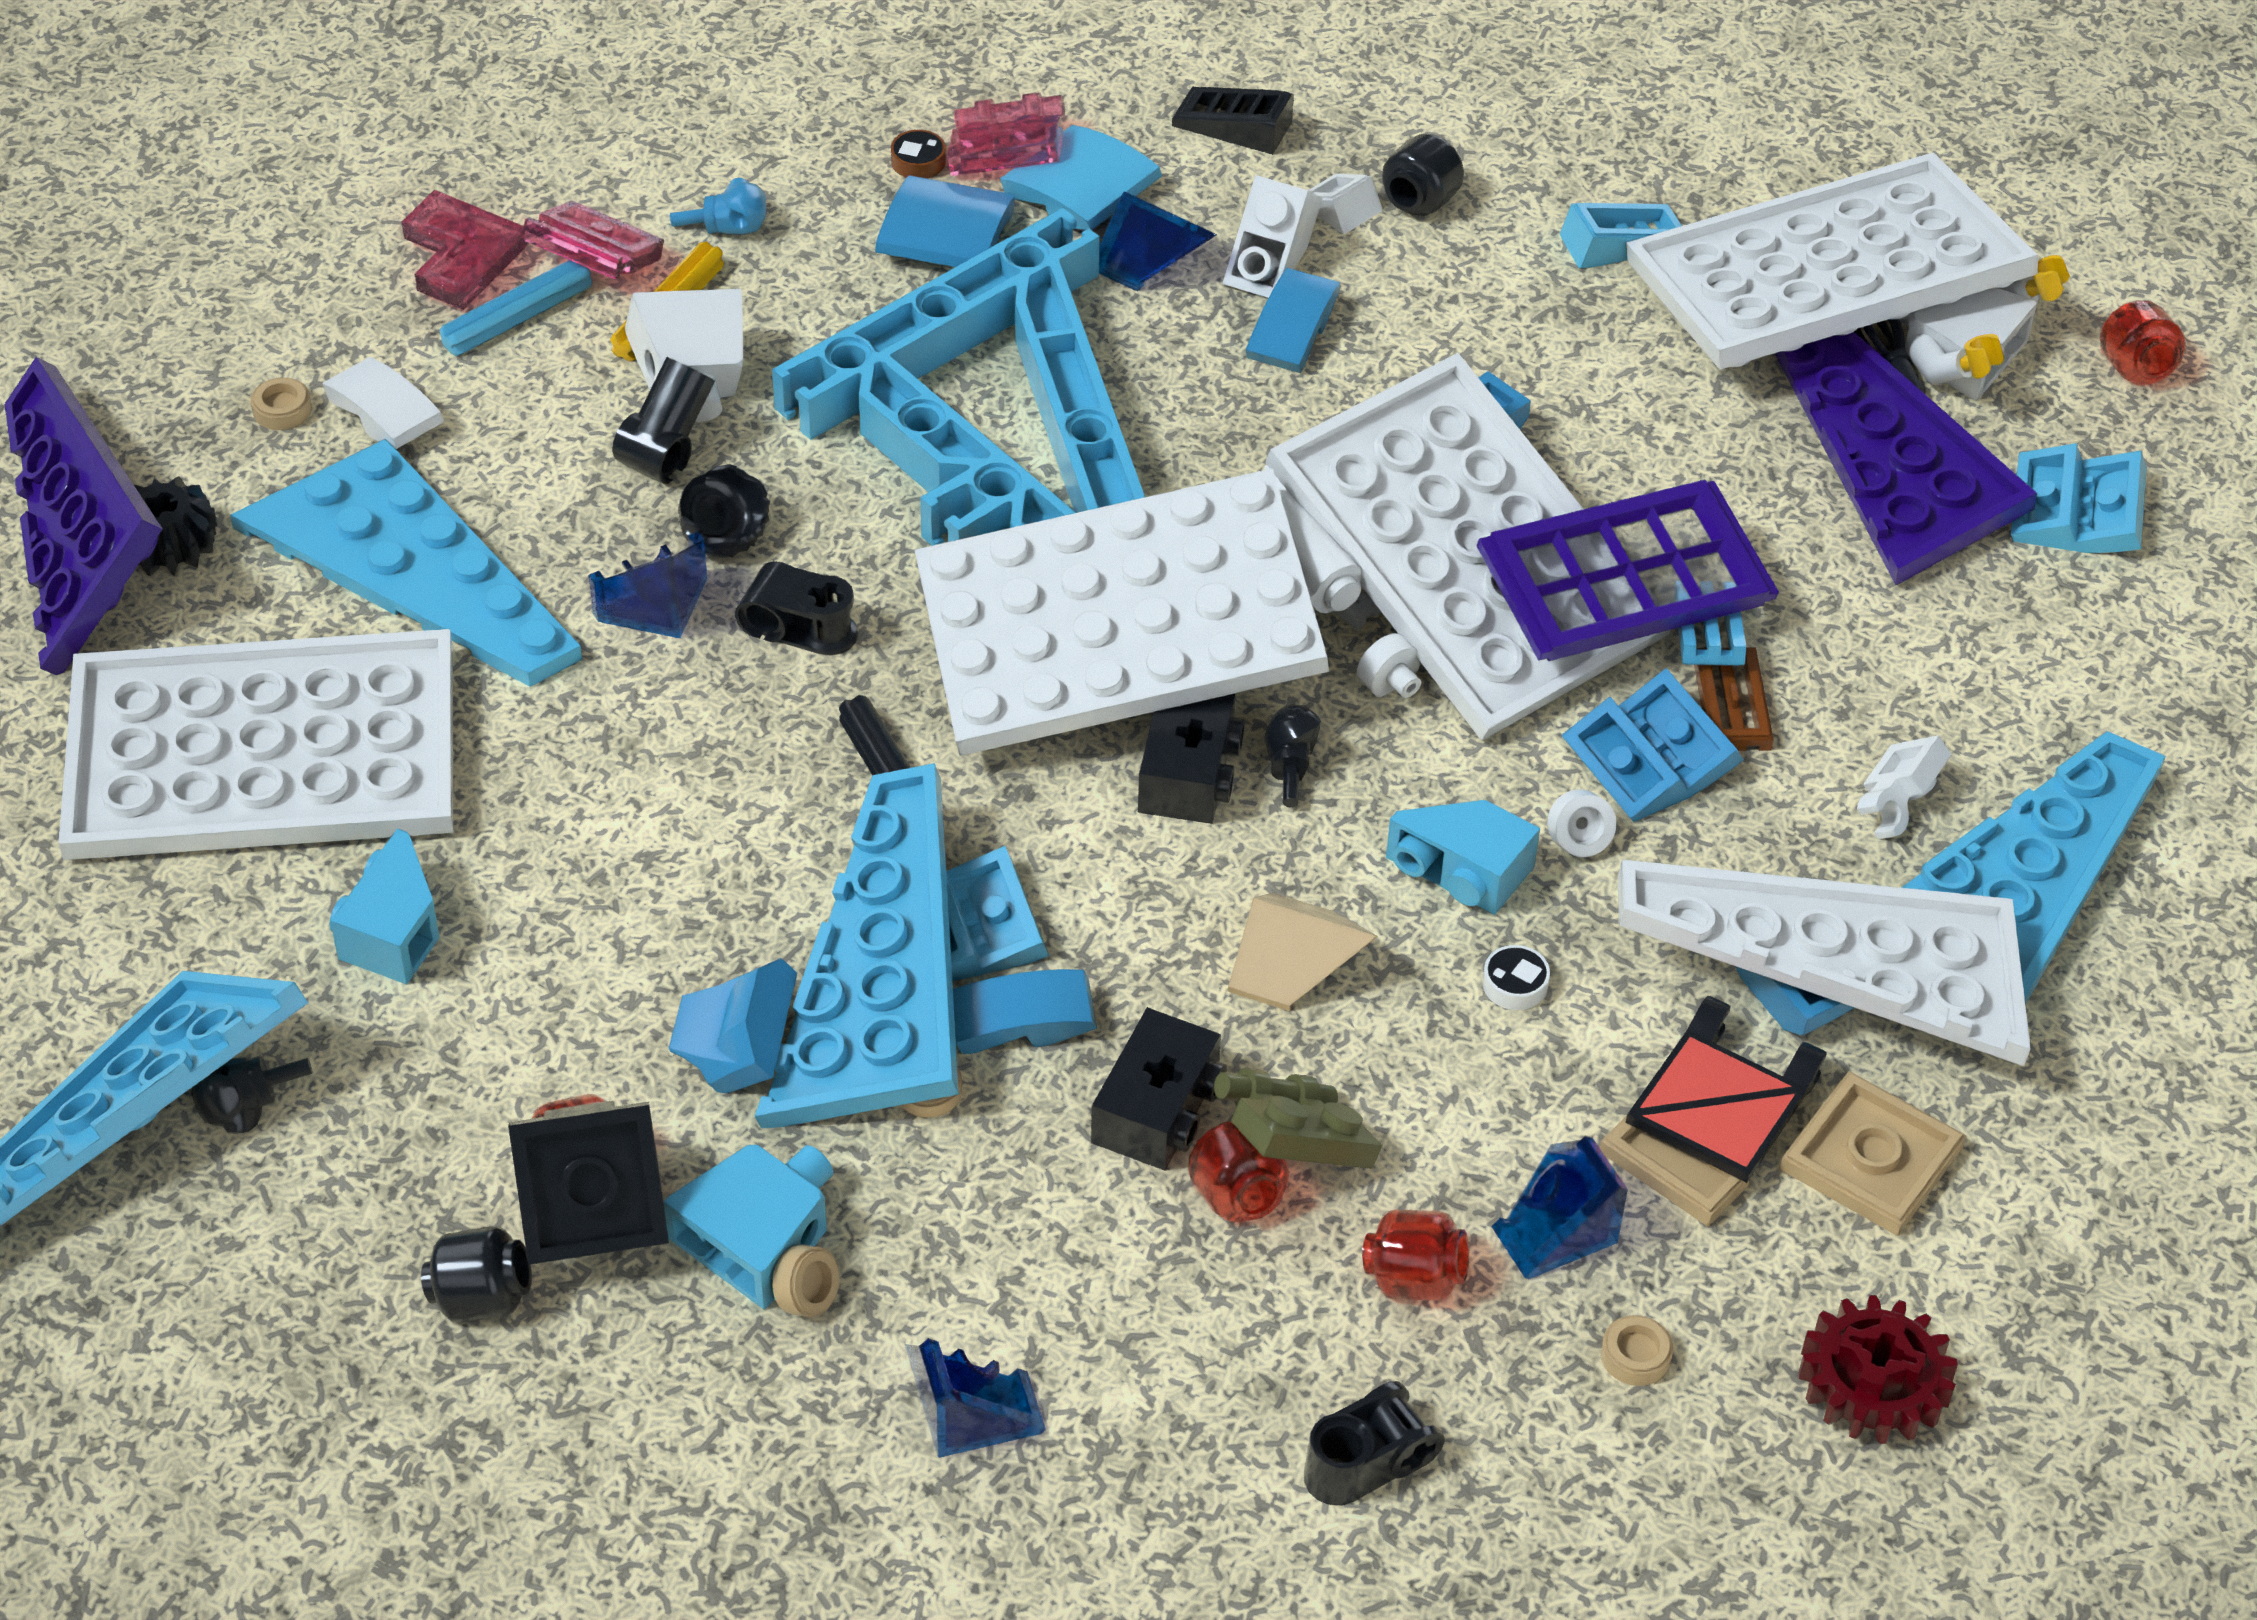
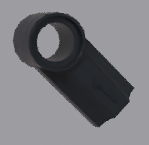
M666 357L640 412L629 415L618 428L613 440V457L617 461L663 484H669L673 480L669 476L676 470L682 472L688 464L692 450L691 440L688 436L715 380L674 359Z

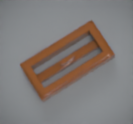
M1746 647L1745 665H1743L1754 728H1744L1733 666L1718 665L1730 729H1723L1711 665H1694L1702 710L1738 751H1747V746H1758L1759 751H1771L1774 739L1756 647ZM1696 648L1701 650H1707V648Z

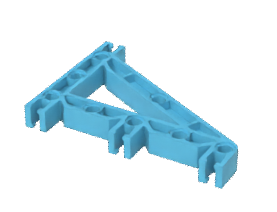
M1064 208L1055 211L772 369L775 410L787 420H790L796 416L794 408L799 406L800 431L810 440L860 413V434L928 492L920 497L921 537L932 546L944 543L941 535L947 532L948 542L1145 497L1071 294L1075 289L1099 276L1100 236L1089 228L1082 232L1081 238L1073 241V229L1077 227V221ZM1015 325V342L1073 510L918 379L1010 326Z

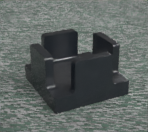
M606 1101L547 1110L544 1117L509 1122L508 1129L528 1265L669 1243L649 1102L615 1106L614 1101Z

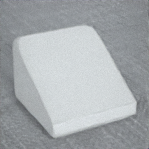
M1334 174L1309 189L1310 192L1322 197L1317 216L1343 234H1346L1382 211V205L1372 176Z

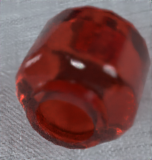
M2135 300L2123 304L2113 311L2103 324L2099 336L2101 352L2122 378L2137 385L2153 384L2168 377L2182 362L2186 350L2185 335L2176 321L2161 306L2146 300Z
M1231 1121L1221 1123L1208 1130L1197 1141L1189 1156L1188 1174L1194 1188L1211 1210L1225 1221L1241 1223L1263 1218L1279 1205L1288 1186L1289 1169L1285 1159L1263 1157Z
M1390 1210L1381 1218L1376 1233H1367L1365 1236L1362 1251L1363 1268L1367 1275H1375L1376 1283L1386 1298L1442 1301L1450 1296L1456 1284L1463 1285L1466 1281L1470 1253L1468 1236L1465 1229H1457L1452 1217L1448 1213L1427 1210Z

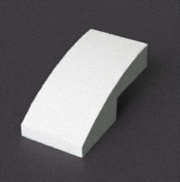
M372 357L366 358L322 383L329 401L337 407L358 415L366 434L377 441L386 439L395 449L444 422L439 409L418 388L398 372Z

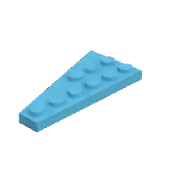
M386 439L230 515L233 529L248 537L255 535L272 544L274 551L291 560L297 557L322 571L323 577L392 614L397 615L400 612L421 623L422 630L450 629L452 641L471 650L473 657L529 687L582 660L581 645Z
M2106 731L2058 766L2054 777L2033 791L2028 788L2014 798L2011 808L1995 820L1992 817H1988L1922 866L1921 873L1901 888L2013 899L2026 1005L2159 776L2166 756Z
M935 763L872 775L851 836L854 848L845 873H838L832 891L835 898L834 906L828 922L821 923L792 1006L796 1016L786 1044H780L774 1080L768 1096H761L755 1113V1118L760 1128L786 1127L959 1095L941 777Z
M191 971L180 972L0 1139V1226L125 1135L148 1124L161 1109L309 1002L296 983Z

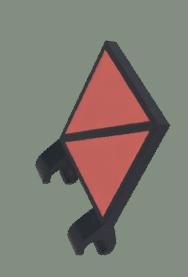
M1707 996L1698 1008L1687 1031L1628 1112L1625 1123L1747 1183L1804 1097L1812 1091L1820 1079L1821 1070L1819 1068L1824 1062L1827 1052L1810 1043L1802 1042L1785 1074L1781 1076L1717 1045L1725 1031L1723 1021L1729 1014L1731 1006L1717 998Z

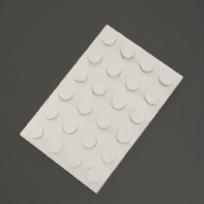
M1934 152L1626 242L1628 263L1720 370L1727 367H1740L1748 364L1751 360L1777 352L1797 350L1804 344L1834 335H1847L1856 331L1857 328L1884 320L1900 319L1911 312L1934 305L1954 303L1964 296L1991 288L2007 287L2015 281L2038 274V254Z
M1459 353L1270 449L1265 463L1270 469L1273 468L1275 476L1289 494L1331 535L1362 569L1360 580L1362 588L1397 633L1401 634L1417 649L1416 657L1481 741L1663 639L1671 631H1664L1549 662L1547 659L1538 661L1480 554L1477 543L1479 538L1490 536L1491 532L1583 510V508ZM1600 532L1565 540L1583 573L1618 565ZM1553 544L1518 552L1536 586L1571 577ZM1625 576L1590 585L1609 619L1643 610ZM1645 586L1656 607L1661 606ZM1578 588L1543 597L1561 631L1596 623Z
M1273 468L915 550L959 756L1329 672L1327 654Z
M450 629L73 654L59 831V847L63 860L391 837L396 829L406 831L410 836L453 833V643Z

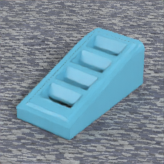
M1571 203L1560 236L1580 269L1626 261V242L1681 227L1682 225L1668 204ZM1654 223L1657 229H1650L1648 224Z

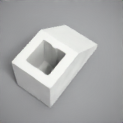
M1255 175L1223 284L1269 298L1285 269H1295L1306 251L1322 197L1306 189Z

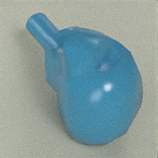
M734 178L730 181L724 193L717 194L716 196H706L704 208L670 213V222L672 227L705 222L709 234L720 232L732 235H746L760 229L767 214L766 195L764 190L757 184L749 183V181L743 178Z

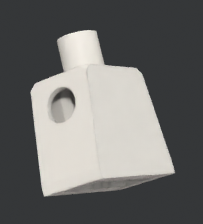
M741 289L632 293L625 331L649 390L666 357H669L715 380L696 421L704 422L718 417L722 412L720 398L736 394L743 366Z

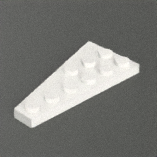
M1622 860L1618 874L1619 926L2021 1066H2024L2031 1048L2013 899Z

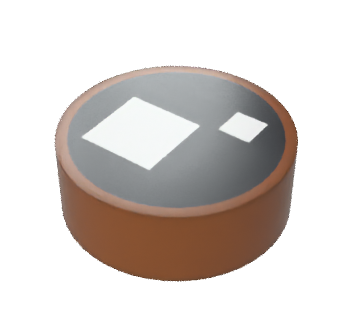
M927 130L903 132L895 137L891 143V165L895 172L905 178L908 175L927 179L934 177L946 165L945 142L939 135Z

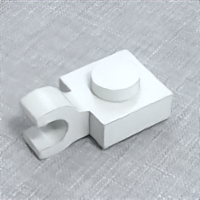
M1939 735L1890 745L1863 785L1868 793H1865L1860 798L1857 810L1861 815L1881 812L1882 821L1874 833L1876 838L1884 839L1901 835L1906 830L1909 822L1908 801L1921 798L1936 785L1937 775L1952 755Z

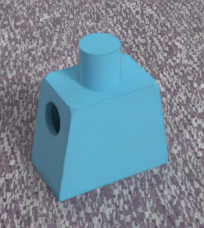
M747 1145L664 1200L668 1238L765 1310L775 1299L772 1286L773 1273L781 1255L794 1245L815 1246L827 1230L825 1196L819 1188L833 1176V1168L828 1159L818 1149L810 1145L804 1146L786 1164L759 1145Z

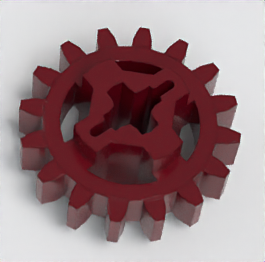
M1869 1295L1866 1309L1858 1310L1855 1304L1846 1298L1841 1300L1837 1317L1823 1310L1818 1316L1815 1331L1808 1330L1801 1351L1803 1357L1798 1372L1799 1379L1810 1382L1805 1399L1808 1404H1819L1822 1402L1828 1404L1823 1419L1828 1425L1837 1422L1841 1418L1851 1422L1849 1426V1437L1857 1439L1865 1427L1874 1429L1875 1437L1879 1444H1886L1890 1430L1898 1428L1900 1433L1909 1441L1915 1439L1920 1422L1929 1427H1935L1942 1408L1949 1407L1956 1385L1953 1379L1958 1366L1956 1358L1945 1356L1950 1339L1947 1334L1930 1336L1927 1333L1932 1319L1927 1313L1918 1316L1914 1320L1906 1317L1905 1301L1898 1300L1892 1310L1888 1311L1881 1309V1303L1877 1295Z

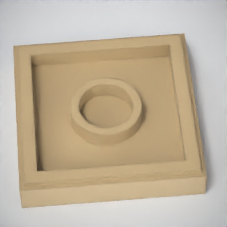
M1848 1071L1783 1155L1779 1170L1899 1236L1963 1149L1967 1135Z

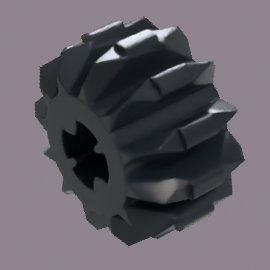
M154 476L152 485L147 487L134 485L162 527L154 551L146 560L141 561L138 565L141 564L148 576L156 572L160 566H166L171 574L175 576L178 564L181 562L198 568L200 554L213 552L214 536L216 535L215 527L218 526L215 509L211 507L210 501L207 500L200 485L186 486L180 476L174 478L169 483H161Z

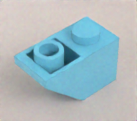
M1487 800L1396 811L1390 818L1386 858L1393 861L1403 873L1412 877L1421 876L1448 890L1458 902L1467 906L1476 905L1496 915L1535 867L1540 828Z
M396 829L383 849L374 851L369 857L363 876L348 896H342L337 901L331 913L329 926L333 932L339 960L406 985L440 937L433 898L410 835L406 831Z

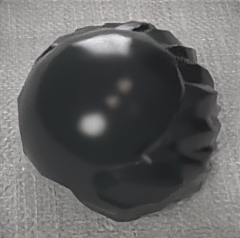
M731 464L715 467L705 474L693 478L683 489L678 506L679 523L686 540L699 553L720 558H733L736 554L747 551L750 546H755L757 538L763 536L765 524L769 521L770 500L767 498L768 493L765 490L764 484L744 470Z

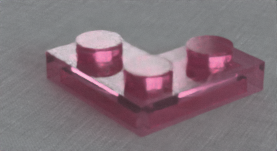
M433 190L401 221L404 239L436 252L414 274L417 291L462 310L529 245L527 227L437 190Z

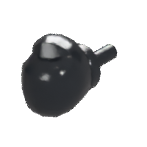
M1291 704L1278 710L1271 718L1265 733L1266 748L1271 761V773L1277 780H1283L1282 803L1286 807L1298 805L1299 781H1302L1308 768L1309 755H1311L1316 744L1321 723L1316 713L1306 706Z
M261 1055L249 1060L247 1057L232 1058L193 1086L192 1097L196 1109L205 1123L223 1126L229 1134H240L252 1130L258 1124L262 1115V1105L274 1103L273 1085L313 1074L308 1058L267 1069Z

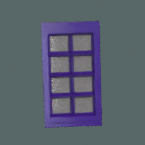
M1705 479L1491 532L1490 536L1479 538L1477 543L1480 554L1538 661L1547 659L1549 662L1764 606L1765 602L1775 600L1779 594L1778 589L1715 481L1707 482Z

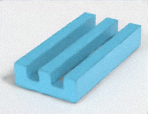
M1675 581L1674 602L1689 599L1690 596L1682 582ZM1712 582L1699 583V588L1703 595L1713 592ZM1724 582L1723 590L1736 587L1737 585L1733 582ZM1741 612L1724 616L1729 650H1721L1717 618L1703 621L1707 650L1696 649L1694 624L1678 628L1682 664L1745 665L1746 641Z

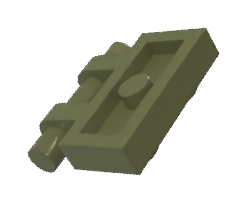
M1243 1068L1237 1074L1221 1072L1215 1079L1214 1092L1217 1098L1234 1101L1237 1106L1231 1122L1263 1157L1373 1168L1383 1145L1362 1124L1363 1118L1358 1112L1348 1106L1337 1103L1338 1093L1334 1086L1319 1084L1316 1078L1307 1075L1292 1074L1285 1080L1271 1078L1266 1071Z

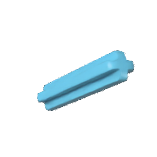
M571 258L442 325L439 330L442 338L441 342L452 355L460 356L588 289L592 284L591 272L588 266L584 265L579 258Z

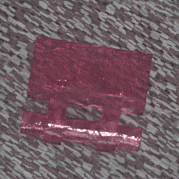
M1040 92L1023 94L1022 100L994 104L993 99L975 101L974 107L955 109L954 119L957 129L952 130L947 154L951 176L1059 162L1064 135L1060 117L1065 116L1063 96L1042 97Z

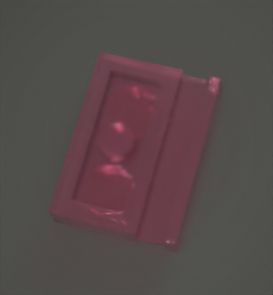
M572 200L539 214V221L531 217L526 218L522 240L614 280L620 278V274H633L643 267L660 261L664 239Z

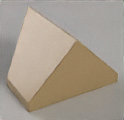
M1273 892L1254 897L1228 985V992L1290 1011L1293 1003L1378 936L1332 910Z

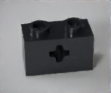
M1236 693L1153 713L1139 771L1138 813L1213 824L1217 802L1229 803L1235 767L1234 765L1226 764L1228 755L1239 756L1243 742L1245 719L1234 718Z
M1147 1007L1092 1104L1091 1143L1165 1171L1177 1149L1187 1152L1191 1147L1200 1123V1114L1197 1111L1203 1100L1214 1102L1217 1098L1214 1092L1215 1079L1221 1072H1227V1065L1219 1062L1221 1034Z

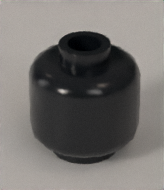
M1421 133L1407 140L1390 155L1382 171L1384 189L1390 202L1398 209L1416 216H1426L1436 212L1457 193L1464 179L1462 159L1456 149L1445 139L1434 134Z
M489 1226L442 1235L433 1246L431 1260L424 1262L422 1265L421 1283L424 1295L429 1303H437L442 1314L453 1323H464L512 1314L520 1304L522 1295H527L531 1289L532 1270L531 1264L528 1265L524 1243L521 1240H513L511 1235L502 1227Z

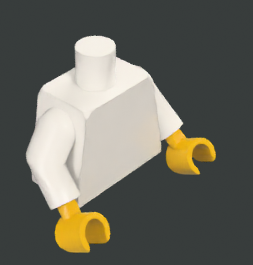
M2051 255L2038 260V274L2015 281L2007 287L1984 290L1964 296L1954 303H1941L1911 312L1907 316L1900 318L1902 324L1909 326L1905 350L1925 380L1932 385L1947 383L1964 395L1977 401L2028 342L2039 294L2042 300L2054 301L2062 294L2064 289L2063 283H2066L2070 278L2063 258L2059 255Z

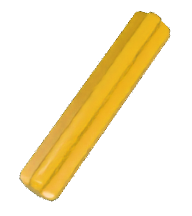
M707 241L700 242L653 292L702 290L723 268L724 262L721 258L723 251L718 246L713 247ZM625 321L610 338L613 345L611 351L617 357L622 356L626 361L632 362L636 360V357L626 336Z

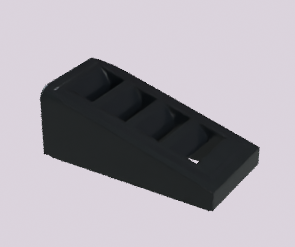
M1192 86L1173 116L1172 126L1273 155L1292 124L1294 94L1279 90ZM1198 104L1207 106L1204 112L1194 110ZM1218 109L1225 111V113L1217 111Z

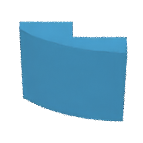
M908 175L887 211L876 240L875 252L957 267L999 243L1000 232L1009 222L1014 212L1015 194Z
M1667 668L1619 706L1611 697H1608L1561 735L1633 822L1692 797L1744 761L1735 746Z

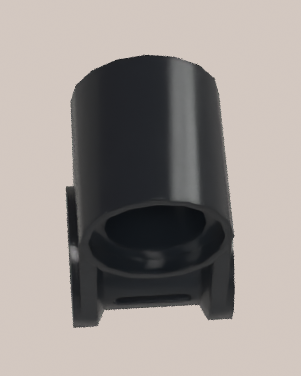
M772 561L765 563L735 610L737 624L749 636L760 639L762 635H765L763 639L772 643L780 642L817 654L829 656L842 654L853 647L858 637L856 623L850 618L849 612L854 603L852 586L838 576L822 575L794 568L783 562ZM834 593L837 595V602H834ZM819 627L823 628V640L820 638Z
M1390 1381L1372 1390L1364 1398L1333 1414L1324 1416L1315 1423L1310 1433L1304 1468L1305 1486L1314 1498L1325 1504L1343 1506L1352 1503L1396 1478H1404L1429 1464L1442 1450L1445 1443L1444 1435L1434 1425L1427 1426L1408 1403L1410 1396L1406 1387L1399 1381ZM1330 1458H1339L1347 1461V1463L1336 1462Z

